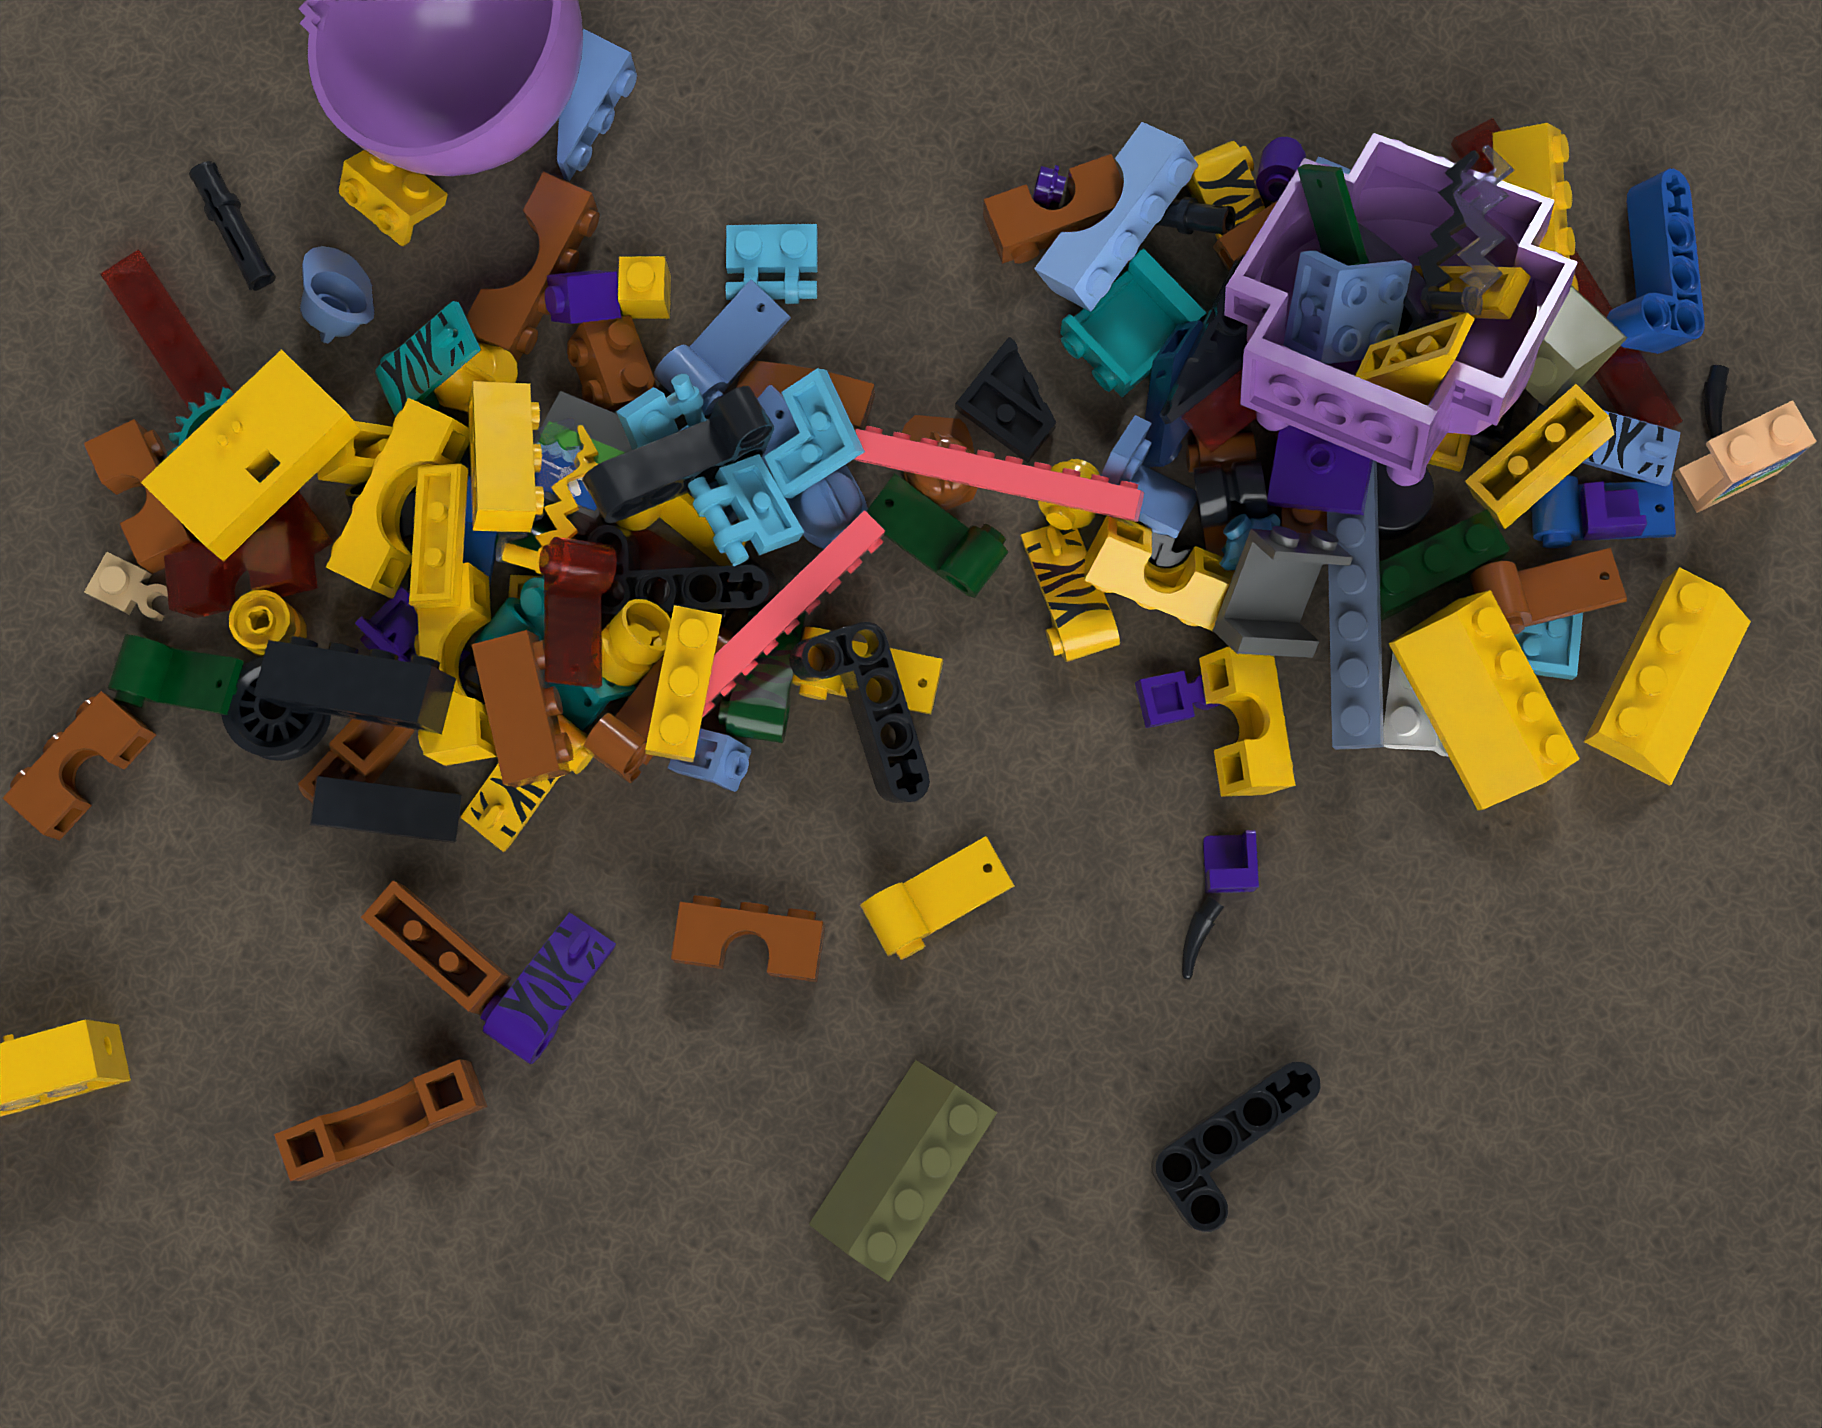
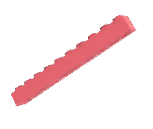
M866 426L865 430H855L865 451L854 459L859 462L1138 522L1145 493L1138 490V484L1121 481L1120 485L1108 483L1109 478L1092 474L1091 479L1080 477L1081 472L1063 468L1062 473L1051 471V465L1034 462V467L1022 465L1023 459L1006 456L1005 461L994 458L995 453L978 450L977 455L966 452L967 448L964 446L949 444V448L939 447L938 441L928 438H921V442L911 441V435L894 432L893 436L883 435V429Z
M865 510L714 655L702 717L714 708L715 704L712 701L720 693L725 697L737 685L733 681L741 673L745 676L748 675L758 665L755 659L762 652L768 655L779 644L776 639L783 632L789 635L800 624L797 620L800 615L805 611L809 615L821 604L818 598L825 591L831 594L842 583L839 578L846 571L852 574L863 563L860 557L864 553L869 551L872 554L883 544L884 541L881 537L885 530Z

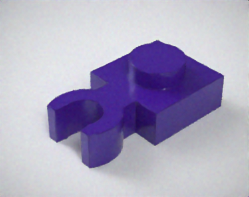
M1184 671L1140 679L1135 682L1145 728L1190 720L1195 717L1193 705L1202 710H1210L1220 705L1206 704L1205 694L1203 693L1202 674L1194 678L1189 684H1187Z

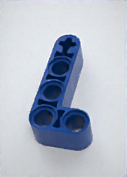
M1667 169L1633 186L1627 194L1636 299L1612 309L1607 316V319L1628 337L1621 345L1624 348L1656 354L1664 353L1698 339L1704 331L1705 321L1691 190L1685 176L1676 169Z

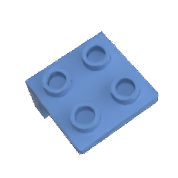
M1316 250L1300 252L1283 345L1324 364L1363 360L1370 345L1398 336L1404 308L1403 301L1408 289L1412 264L1400 260L1347 266Z
M1135 415L1113 448L1101 476L1109 478L1108 483L1120 485L1121 481L1138 484V490L1145 493L1138 521L1151 528L1152 532L1177 538L1197 501L1196 491L1142 465L1152 442L1145 439L1152 423Z

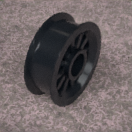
M264 656L253 659L242 666L236 685L238 691L232 697L227 715L221 714L227 733L245 751L268 760H291L308 753L317 746L326 734L331 721V715L286 708L281 717L270 719L268 712L272 703L256 697L255 702L249 701L251 695L254 694ZM246 711H255L254 713L246 715ZM300 716L307 717L305 724L299 721ZM296 726L300 730L293 734L291 727ZM282 733L284 740L279 741L280 734Z

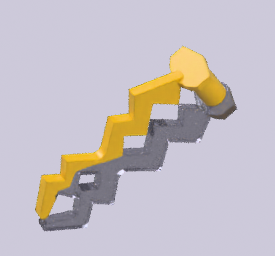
M570 417L538 428L546 448H541V473L538 478H535V486H542L544 493L553 490L560 499V502L544 507L556 530L535 535L536 540L542 546L538 551L512 544L511 541L528 537L526 532L497 531L499 540L495 548L496 561L504 564H515L545 575V568L549 569L551 556L578 533L574 525L566 518L567 515L579 510L567 485L570 481L584 477L592 469L586 459L597 456L599 453L584 426L579 425L577 430L582 446L566 447L574 465L557 469L553 461L564 457L565 454L554 436L574 427V418ZM535 515L534 521L542 519L541 515Z

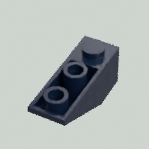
M1200 320L1177 324L1153 360L1145 420L1152 423L1145 439L1152 442L1142 463L1145 467H1163L1171 463L1178 456L1182 449V439L1190 428L1202 420L1207 411V406L1205 405L1214 391L1219 390L1225 385L1223 383L1172 423L1165 424L1159 416L1203 326Z

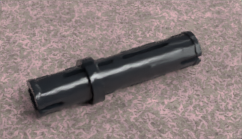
M207 161L193 167L189 172V176L205 203L204 212L207 218L214 221L230 253L242 272L249 290L257 291L273 283L276 276L265 260L261 249L240 212L241 203L237 195L230 193L216 163Z

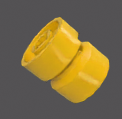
M253 590L242 595L233 604L229 614V628L233 637L258 657L264 656L268 640L288 643L290 636L305 639L307 637L306 624L302 615L279 595L267 590Z
M634 599L628 601L612 619L610 624L590 644L589 655H596L595 659L591 662L597 672L607 681L618 686L629 687L637 684L650 670L652 663L657 662L664 655L671 622L670 617L658 605L648 600Z

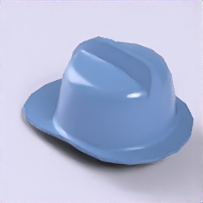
M325 246L309 250L304 255L302 263L304 290L300 312L311 326L319 330L321 341L328 344L335 336H348L361 324H367L373 320L372 285L359 263L349 254L336 248Z
M846 464L794 498H785L804 531V537L810 543L822 549H825L864 510L867 511L868 509L865 498Z

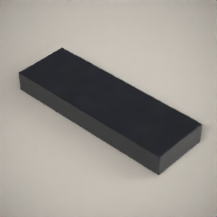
M317 776L310 825L454 843L457 837L462 795Z

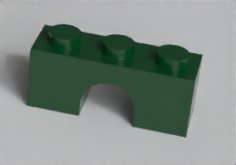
M1488 509L1379 562L1381 621L1417 604L1419 600L1436 589L1455 580L1459 583L1469 578L1478 568L1501 561L1510 551V548Z

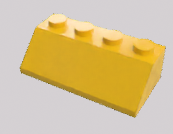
M1680 567L1663 580L1584 740L1585 743L1669 786L1672 785L1751 622L1724 589Z
M1491 590L1457 599L1389 642L1395 657L1477 810H1484L1541 785L1580 759Z

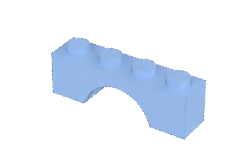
M1141 122L1115 158L1124 176L1123 191L1115 208L1102 221L1088 229L1077 232H1061L1034 268L1053 292L1090 312L1100 299L1108 293L1113 281L1127 262L1135 256L1138 247L1154 225L1162 219L1168 206L1182 187L1189 182L1193 172L1198 167V163L1183 140L1144 122Z

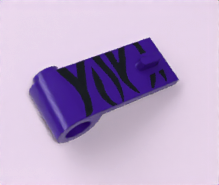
M569 912L503 998L496 995L485 1007L480 1017L485 1022L482 1030L483 1033L530 1065L533 1064L542 1055L554 1037L559 1026V1020L611 954L616 943Z

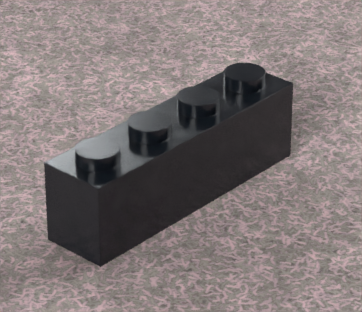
M290 636L288 643L268 640L253 695L280 707L442 734L456 678L439 670L440 662L431 658L412 655L410 662L399 661L398 655L384 650L370 649L369 656L358 654V649L348 645L330 642L328 649L318 648L317 642Z

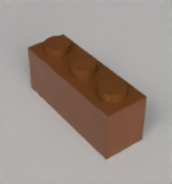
M525 630L471 644L503 785L517 788L571 774L568 761L573 760V749L568 734L566 732L561 733L557 715L563 713V707L556 686L550 687L546 669L552 666L545 665V658L552 659L549 648H545V640L540 641L539 636Z
M394 880L361 916L367 924L468 1012L481 1015L491 999L498 995L512 979L411 890Z

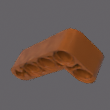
M720 624L715 654L736 635L722 624ZM664 655L653 665L617 715L613 716L611 713L604 715L591 730L584 744V748L592 757L628 783L635 781L641 774L639 767L642 763L647 766L654 756L645 754V748Z

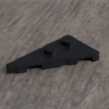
M1245 254L1235 259L1159 414L1165 424L1175 421L1243 369L1244 348L1248 343L1247 324L1225 316L1224 312L1226 285Z

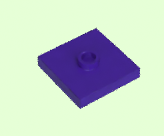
M1288 425L1286 428L1279 430L1267 503L1270 506L1364 515L1373 460Z

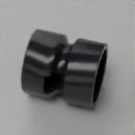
M1259 458L1233 462L1230 470H1224L1220 464L1193 468L1197 505L1202 528L1227 525L1231 517H1237L1241 514H1246L1249 519L1268 517L1265 482Z

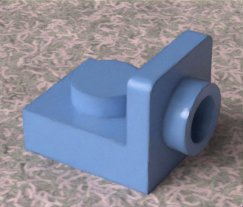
M700 728L693 763L671 759L668 769L678 774L715 783L727 790L736 792L741 779L748 770L751 748L728 735Z

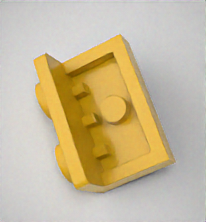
M366 150L345 160L343 164L339 194L349 205L355 207L373 222L381 232L391 237L400 246L410 242L415 224L439 211L446 204L448 194L426 175L386 163Z

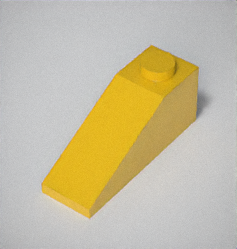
M1465 313L1369 346L1355 376L1428 405L1434 396L1435 390L1455 361L1474 318L1469 313Z

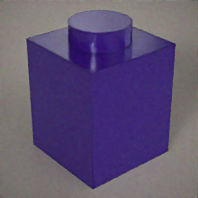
M592 270L547 275L548 287L545 290V304L548 312L551 314V322L574 324L621 318L616 271Z

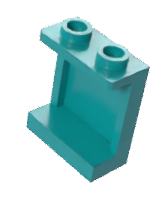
M1143 248L1130 260L1128 271L1111 284L1108 293L1100 299L1091 312L1083 309L1076 316L1073 317L1071 314H1068L1062 320L1060 334L1063 337L1061 338V343L1075 359L1083 357L1094 368L1092 375L1104 390L1110 392L1114 389L1121 397H1124L1151 373L1154 358L1177 324L1197 320L1204 323L1206 312Z

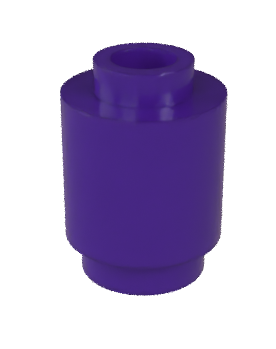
M1278 137L1272 140L1262 151L1256 187L1259 194L1268 201L1275 203L1279 200L1302 160L1306 158L1305 151L1297 140L1291 137Z

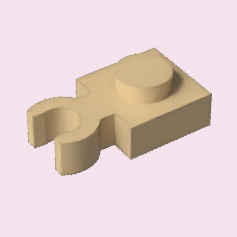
M108 552L104 555L84 591L89 596L128 615L131 614L135 604H138L140 611L154 621H162L164 618L162 614L152 609L154 598L165 596L168 599L174 600L176 597L173 591L162 584L146 586L152 574Z

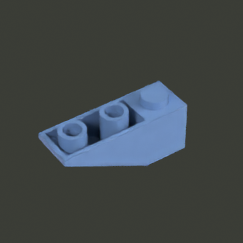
M583 29L582 60L578 78L571 98L559 117L557 163L563 178L569 182L576 170L583 171L588 165L592 156L591 145L599 133L605 134L609 130L615 116L614 107L621 96H629L637 80L631 52Z

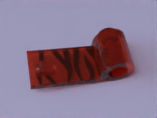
M557 536L550 541L549 545H544L541 550L539 569L541 573H544L545 682L600 688L602 686L601 595L611 587L617 563L616 552L611 545Z

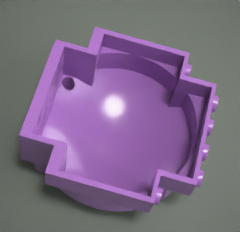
M1373 133L1350 173H1343L1357 222L1393 248L1408 263H1411L1413 268L1415 265H1420L1418 257L1438 246L1430 233L1454 214V209L1438 192L1453 183L1444 172L1456 163L1442 156H1434L1410 147L1399 140L1389 139ZM1304 158L1301 164L1299 165V167L1303 164L1330 166L1327 164H1319L1306 158ZM1472 169L1464 172L1462 179L1465 185L1455 194V198L1465 217L1467 227L1451 236L1462 249L1439 266L1521 267L1531 278L1510 319L1474 318L1455 361L1435 390L1431 402L1425 405L1356 377L1355 375L1362 360L1324 364L1283 345L1300 252L1316 250L1322 253L1299 173L1296 170L1226 285L1224 315L1247 324L1248 343L1244 348L1240 404L1255 410L1257 421L1267 430L1279 431L1291 425L1387 465L1388 476L1400 486H1411L1423 479L1429 460L1447 433L1476 435L1492 424L1497 426L1502 415L1516 402L1529 381L1539 347L1570 292L1578 263L1556 251L1539 248L1548 230L1555 201L1541 196L1533 190H1525L1498 180L1487 173H1480Z

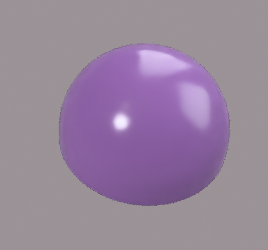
M306 0L298 8L306 16L300 24L309 32L308 63L313 89L328 118L342 133L370 154L386 163L420 174L433 176L475 174L510 162L529 150L548 133L562 114L571 98L582 60L583 27L578 0Z

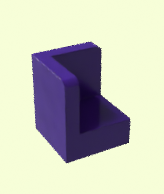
M1604 481L1584 483L1579 494L1583 541L1642 535L1647 526L1646 515H1640L1637 490L1605 491Z
M1245 830L1242 835L1206 836L1203 839L1205 893L1254 892L1259 887L1255 830Z

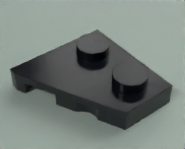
M1011 337L1007 338L955 403V410L1027 463L1056 428V420L1047 403L1041 398L1038 392L1039 387L1032 373L1028 372L1018 353V346Z

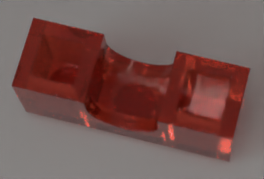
M278 521L264 525V530L254 532L224 562L201 542L186 544L182 547L183 551L164 556L169 610L193 618L231 610L235 603L237 581L247 570L249 571L250 587L252 590H267L276 593L280 597H285L318 588L312 535L293 527L290 522Z

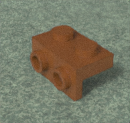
M631 315L621 316V318L582 322L568 340V359L577 370L582 384L584 401L613 412L629 404L651 388L655 387L658 389Z

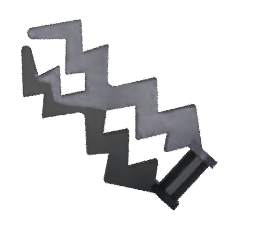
M1485 145L1482 150L1495 168L1481 179L1477 180L1476 177L1466 174L1480 157L1475 150H1472L1444 172L1453 183L1438 193L1454 209V214L1430 233L1438 246L1418 257L1426 283L1420 298L1426 313L1440 314L1443 311L1481 315L1483 305L1482 294L1503 275L1484 256L1506 238L1484 218L1489 210L1509 196L1496 185L1511 174L1514 169L1489 145ZM1474 185L1481 194L1468 203L1460 195ZM1468 226L1478 238L1460 251L1462 247L1451 236ZM1460 251L1457 255L1472 270L1459 276V278L1470 287L1463 289V292L1440 291L1439 288L1453 279L1439 265Z

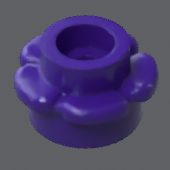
M1055 165L1054 169L1041 166L1032 199L1035 203L1045 205V209L1050 207L1051 202L1060 204L1066 177L1058 175V165Z

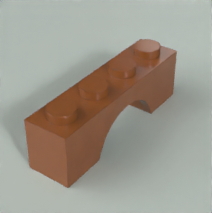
M543 171L523 209L530 227L539 236V253L536 262L529 273L515 284L499 289L480 290L466 316L478 343L501 347L512 353L517 364L522 354L528 355L533 350L538 339V330L536 328L543 314L550 315L545 304V290L548 287L547 275L573 273L579 260V251H577L584 236L591 237L597 228L600 214L597 212L598 208L591 192Z
M459 1059L414 1077L407 1084L382 1096L344 1110L320 1115L278 1132L274 1136L290 1181H305L488 1106L472 1062Z

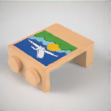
M1792 400L1709 440L1705 444L1710 454L1679 468L1674 474L1696 513L1777 475L1817 441Z

